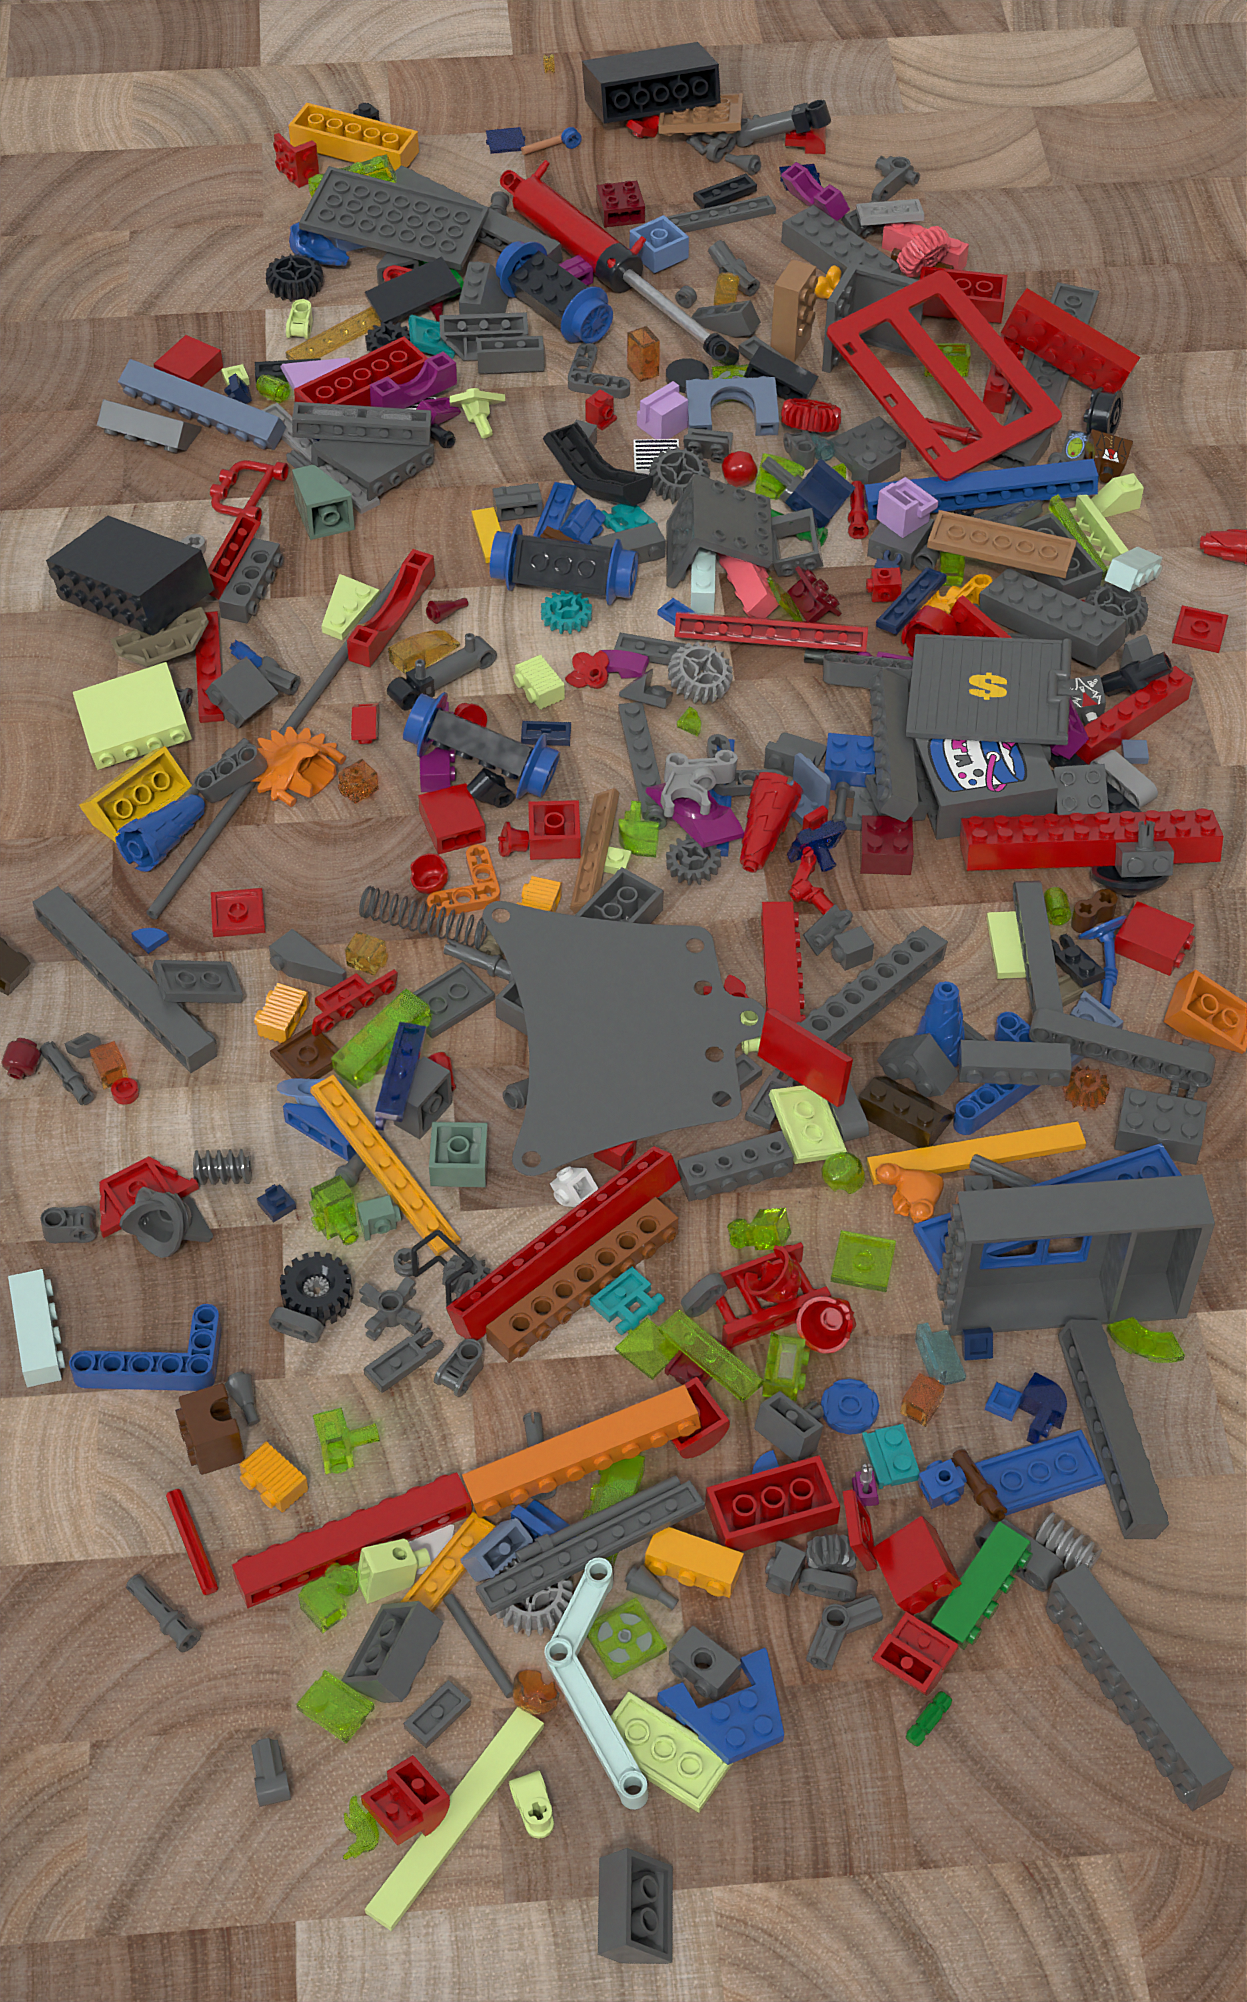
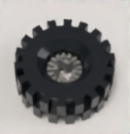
M314 1252L313 1257H309L308 1253L302 1254L303 1260L299 1261L297 1257L291 1260L292 1267L287 1265L284 1268L285 1275L281 1274L280 1277L283 1307L315 1318L323 1326H325V1321L327 1320L331 1324L337 1322V1315L341 1318L346 1315L345 1308L350 1309L352 1305L351 1299H353L351 1273L349 1274L347 1265H342V1260L339 1257L333 1260L332 1254L327 1252L325 1257H321L320 1252ZM314 1288H320V1294L318 1296L315 1294L314 1296Z

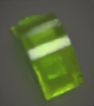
M631 801L630 811L625 810L624 819L618 820L619 843L624 850L631 851L633 855L656 858L659 822L642 821L641 801Z

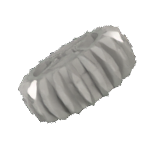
M698 641L693 646L690 643H687L684 648L680 646L677 652L672 655L671 662L668 665V679L672 680L671 687L677 688V694L683 693L685 700L692 698L693 703L700 700L703 705L708 700L713 703L717 698L721 699L730 688L733 680V667L729 666L730 659L723 658L724 651L716 652V646L712 649L709 648L707 642L703 646H700Z
M513 1559L512 1563H510V1568L504 1567L503 1571H500L501 1574L528 1561V1559L521 1563ZM568 1577L552 1585L553 1588L548 1587L534 1594L532 1603H530V1597L514 1604L524 1607L526 1611L512 1605L496 1613V1617L503 1619V1625L506 1628L514 1624L513 1628L516 1634L522 1628L525 1629L528 1637L531 1635L532 1630H537V1633L541 1636L544 1627L553 1632L555 1622H560L573 1596V1583L568 1581Z

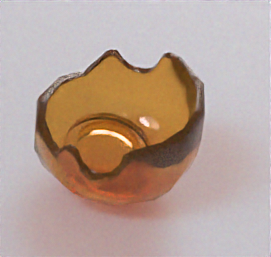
M525 1669L516 1673L512 1686V1698L514 1704L519 1709L530 1714L542 1715L556 1708L560 1693L555 1688L554 1681L550 1684H545L542 1680V1673L537 1670Z

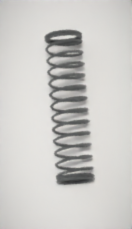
M370 885L364 890L359 905L361 917L368 918L371 916L373 921H377L380 918L383 924L390 921L392 926L399 924L401 929L409 927L411 932L418 929L420 934L427 932L430 937L437 934L439 940L445 937L447 940L449 939L448 933L455 918L454 909L451 910L448 916L446 933L443 937H440L439 930L446 914L445 906L439 912L436 931L431 935L429 928L435 917L436 904L431 906L427 919V928L424 932H421L420 925L427 909L426 901L420 907L416 928L411 929L410 923L415 915L418 904L416 898L413 899L409 909L408 923L406 926H402L401 920L408 905L407 896L402 899L398 921L393 924L391 918L398 905V893L394 894L388 920L383 921L382 915L389 901V891L387 890L383 894L380 904V915L374 919L373 912L379 900L380 889H375L374 886ZM371 890L370 902L366 912L364 913L365 901L369 891ZM386 894H387L386 902H385L384 908H383V910H382L383 902H384L385 896H386ZM395 897H396L395 906H394V909H393V911H392L393 903H394V900H395ZM405 899H406L405 907H404V910H403V912H402V907H403L404 901H405ZM415 902V907L411 916L412 908ZM433 908H434L433 915H432V918H431V921H430L431 913H432V910H433ZM464 911L459 915L455 937L453 938L457 942L464 923ZM472 914L468 919L465 938L461 944L465 942L466 946L469 947L475 945V948L479 950L483 946V941L487 937L489 929L486 926L485 935L480 945L481 935L486 925L483 917H481L476 926L474 942L468 945L467 938L474 923V915Z

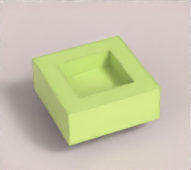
M243 364L221 369L226 386L230 384L228 378L235 373L247 385H250L249 377Z
M608 847L603 872L615 874L621 867L628 869L631 851Z

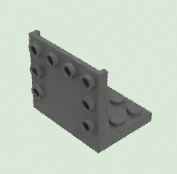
M850 262L827 301L822 371L831 373L834 366H838L841 359V353L826 335L829 325L918 280ZM924 302L909 309V312L920 325L922 324ZM884 322L859 335L865 344L916 358V355L889 322Z
M693 474L666 522V586L676 588L679 581H683L689 564H693L699 547L769 568L773 562L770 498L740 487L722 483L718 480Z

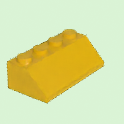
M166 746L152 750L80 803L79 806L91 824L116 843L115 837L120 834L116 832L121 827L136 818L140 819L151 812L158 811L174 800L176 801L192 785Z

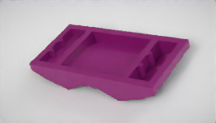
M666 783L646 787L645 792L663 809L660 802ZM707 791V795L711 805L708 815L700 813L701 807L693 799L681 797L672 801L674 813L671 818L701 847L705 848L743 838L744 831L731 808L719 805L709 791Z

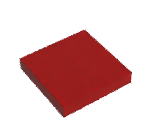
M1182 605L1172 643L1219 653L1229 615Z
M262 888L211 892L213 937L265 933Z
M853 1489L842 1491L850 1547L866 1571L876 1570L878 1565L872 1550L875 1545L870 1514Z

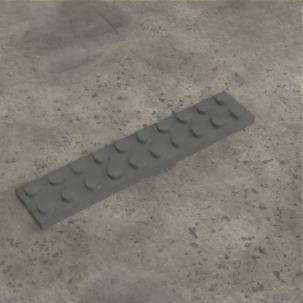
M1057 282L1050 302L1089 325L1098 300L1099 291ZM1031 352L1026 369L1059 408L1070 375ZM1017 393L1015 394L1007 419L1011 414L1023 417L1031 412Z

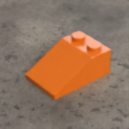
M1196 969L1177 982L1163 1022L1184 1036L1243 1054L1247 1049V1003Z

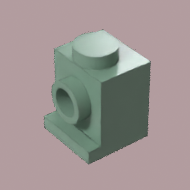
M390 1195L357 1203L358 1218L365 1241L371 1240L370 1235L384 1234L390 1230L397 1229L396 1222L401 1221V1215L398 1205H392Z

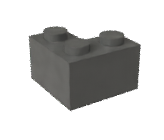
M930 1033L893 1039L877 1059L888 1077L893 1080L910 1078L918 1092L924 1097L943 1095L959 1074Z

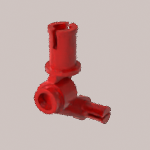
M805 847L800 866L788 893L794 902L805 901L813 904L824 915L834 903L824 894L823 888L813 887L808 881L810 874L815 871L817 860L815 854H813V849Z

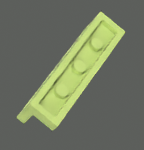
M1077 495L1075 507L1069 510L1073 516L1077 515L1080 521L1076 522L1079 530L1088 531L1091 536L1088 537L1079 533L1076 540L1103 570L1102 576L1107 575L1110 565L1104 567L1101 560L1104 559L1112 562L1113 558L1129 550L1088 495ZM1090 545L1099 546L1102 551L1093 550L1090 548Z

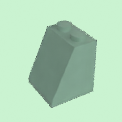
M315 465L292 469L295 504L310 540L355 530L352 495L347 489Z

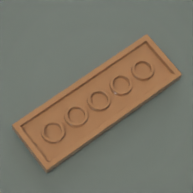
M939 510L928 539L927 548L1066 579L1077 540Z

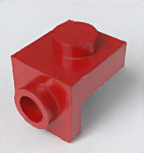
M660 116L643 117L642 121L629 119L626 126L632 129V134L639 138H644V136L655 138L659 130Z

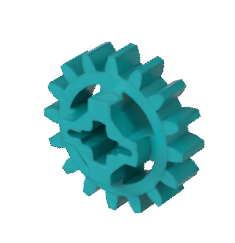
M561 590V594L557 595L553 592L552 598L545 597V603H541V620H544V626L550 625L551 631L559 629V634H562L564 630L572 634L573 629L580 632L581 626L587 627L588 621L592 620V604H589L588 598L582 599V593L574 595V591H570L569 594H565V591Z

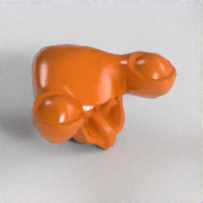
M892 1163L881 1164L876 1169V1179L881 1184L895 1185L897 1187L892 1198L895 1214L906 1217L910 1216L915 1224L933 1217L934 1208L944 1187V1181L941 1176L925 1170L904 1169Z

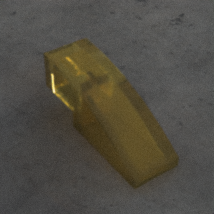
M445 630L422 632L388 647L389 661L406 674V672L415 668L416 660H424L426 668L460 647V642Z

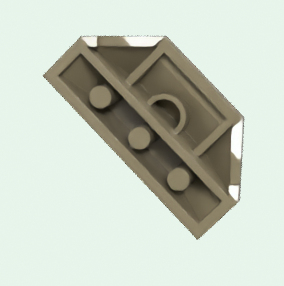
M199 607L183 613L154 636L135 630L112 638L111 642L116 655L149 667L194 651L208 624V620L203 608Z

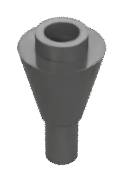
M728 153L725 156L726 162L736 164L750 175L756 174L761 168V161L758 155L736 156Z
M236 1372L230 1375L228 1381L224 1384L226 1390L240 1409L243 1410L248 1425L252 1426L259 1423L260 1420L254 1407L252 1375L245 1374L244 1372Z
M643 1564L639 1569L634 1566L624 1580L628 1583L626 1590L658 1600L671 1610L675 1608L679 1601L663 1589V1586Z

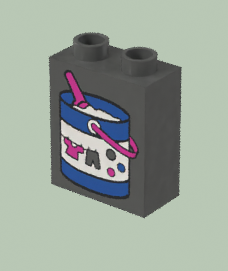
M913 738L916 779L921 783L922 791L930 802V811L927 813L936 840L960 836L961 818H970L972 816L984 818L998 815L1014 817L1024 814L1032 816L1054 814L1058 786L1054 778V770H1051L1048 764L1051 759L1050 744Z

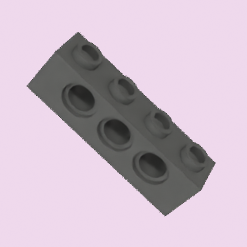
M257 538L252 539L219 599L221 618L248 624L252 615L256 614L260 600L264 599L269 583H273L275 572L283 563V554H281L279 543Z

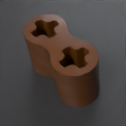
M1101 889L1091 899L1078 901L1073 910L1072 929L1082 934L1099 923H1106L1112 920L1118 901L1116 893L1109 889Z

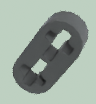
M713 1273L705 1276L682 1298L681 1305L687 1317H697L704 1314L725 1294L727 1286L722 1275Z
M283 1307L275 1308L269 1319V1325L274 1330L309 1343L318 1342L324 1331V1326L317 1319Z
M808 1568L801 1571L798 1587L802 1592L809 1595L841 1602H851L856 1597L858 1582L846 1575Z

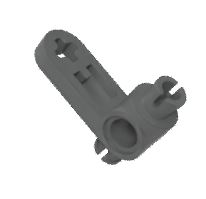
M880 156L876 161L875 168L882 170V175L885 178L876 185L871 199H875L877 202L888 201L906 184L910 183L915 186L920 179V173L914 171V167L910 165V160L905 157L889 156L885 158Z

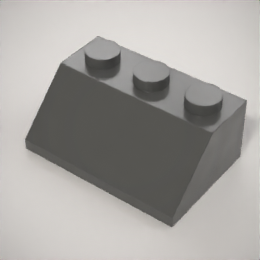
M469 261L459 300V315L506 313L509 296L501 289L500 279L496 275V268L490 263Z
M420 1601L382 1604L340 1683L349 1689L382 1703L403 1702L411 1691V1684L417 1673L423 1668L425 1658L431 1646L437 1641L438 1633L444 1622Z
M629 1848L599 1858L598 1955L619 1963L669 1964L673 1962V1866Z

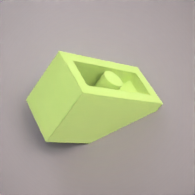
M1134 473L1116 477L1108 482L1091 501L1103 517L1140 508L1144 487Z

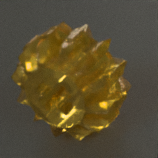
M728 272L719 274L715 288L714 305L736 302L740 283L738 275Z

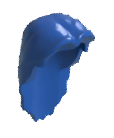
M299 222L290 226L289 243L295 255L298 253L300 256L307 254L308 258L314 257L315 261L323 265L346 266L349 260L346 251L334 247L331 240L324 235L299 229Z

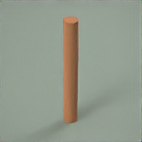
M561 135L521 147L522 154H530L563 143Z

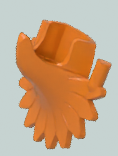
M289 726L284 736L276 730H272L271 740L257 739L260 746L257 749L267 760V768L261 775L251 780V782H260L257 787L259 793L271 790L272 801L280 799L288 806L293 807L297 799L286 792L287 788L303 796L313 797L321 792L336 776V766L326 756H329L340 765L345 762L346 756L336 750V743L324 744L325 734L320 733L311 738L309 728H304L297 734Z

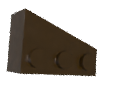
M0 937V992L9 996L28 976L31 963L24 954L14 951Z

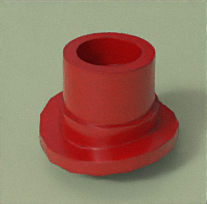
M461 703L454 710V714L483 727L487 725V714L478 704Z
M506 821L501 835L498 836L500 856L508 857L513 851L526 852L529 844L528 831L512 828L510 822Z

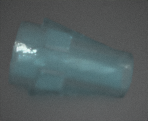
M816 432L810 433V437L815 443V458L817 460L821 458L823 461L830 460L835 454L833 442Z

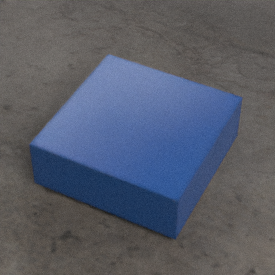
M997 1382L986 1403L985 1410L1012 1422L1024 1394Z

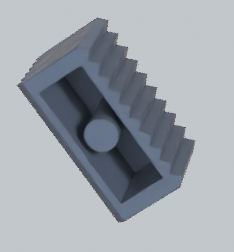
M518 1519L507 1520L495 1527L460 1560L475 1582L489 1580L498 1575L499 1571H503L504 1567H507L508 1563H512L513 1559H516L515 1551L532 1544L533 1539Z

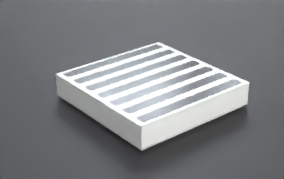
M679 439L634 440V472L649 475V467L653 463L654 457H658L660 451L666 453L668 447L671 450H675L677 446L679 447Z

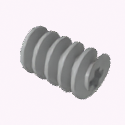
M1053 1512L1049 1514L1035 1534V1541L1054 1553L1062 1562L1065 1561L1064 1568L1068 1571L1083 1563L1090 1571L1100 1557L1102 1549L1093 1553L1095 1545L1093 1541L1084 1546L1085 1535L1081 1534L1074 1539L1075 1528L1071 1527L1064 1531L1065 1521L1062 1519L1057 1524H1054L1053 1521L1056 1514Z

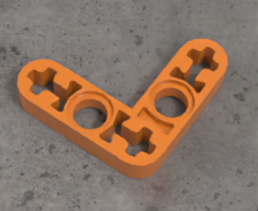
M479 844L472 845L466 851V864L473 885L431 893L427 897L428 913L431 906L436 903L441 905H436L435 917H438L441 908L444 906L446 908L445 916H449L452 909L455 910L456 915L463 911L466 913L482 910L490 903L500 901V888L489 851L485 846ZM475 856H479V858H481L480 864H477ZM479 873H487L490 875L486 879H479L476 877ZM465 896L470 898V901H468L467 903H460L457 901V899L459 897Z

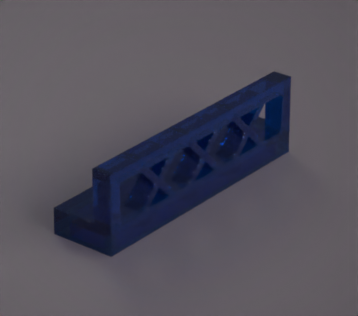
M399 1022L375 1109L376 1130L384 1131L386 1120L403 1121L426 1036V1026Z

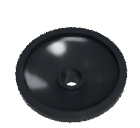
M1093 866L1091 869V876L1096 883L1126 898H1134L1137 895L1149 893L1163 886L1169 880V876L1121 877L1115 866Z

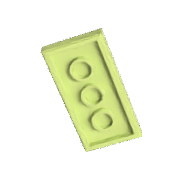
M630 1692L626 1694L610 1716L645 1778L698 1813L732 1766V1764L727 1765L700 1741L697 1734Z

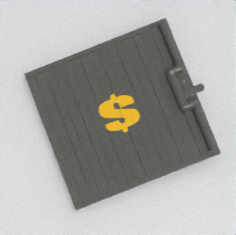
M916 634L906 737L1067 745L1070 697L1080 696V691L1070 690L1072 640L1068 638L1064 640Z

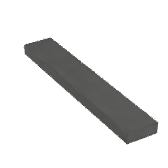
M769 195L667 216V218L686 233L776 214V207Z

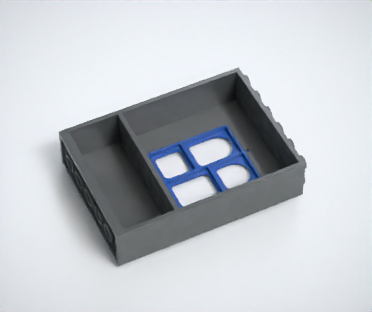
M1203 1174L957 1192L955 1204H951L952 1220L948 1221L949 1236L945 1237L946 1252L942 1254L943 1268H940L941 1284H937L938 1300L944 1303V1308L941 1311L943 1325H948L950 1336L962 1335V1329L991 1327L993 1333L1064 1328L1070 1319L1100 1320L1101 1324L1104 1325L1187 1318L1215 1225ZM1083 1237L1079 1251L1048 1253L1050 1239ZM1038 1240L1036 1251L1032 1255L994 1257L986 1252L993 1243Z

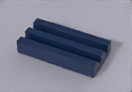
M522 721L521 743L536 745L540 736L546 734L547 745L570 746L571 722Z

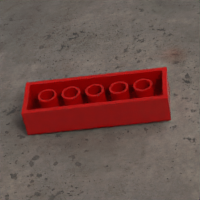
M1026 288L1016 302L1001 331V334L1091 389L1103 387L1107 392L1116 393L1118 390L1121 391L1141 358Z
M403 336L295 388V402L371 407V384L386 377L391 378L396 384L407 383L419 374L428 357Z

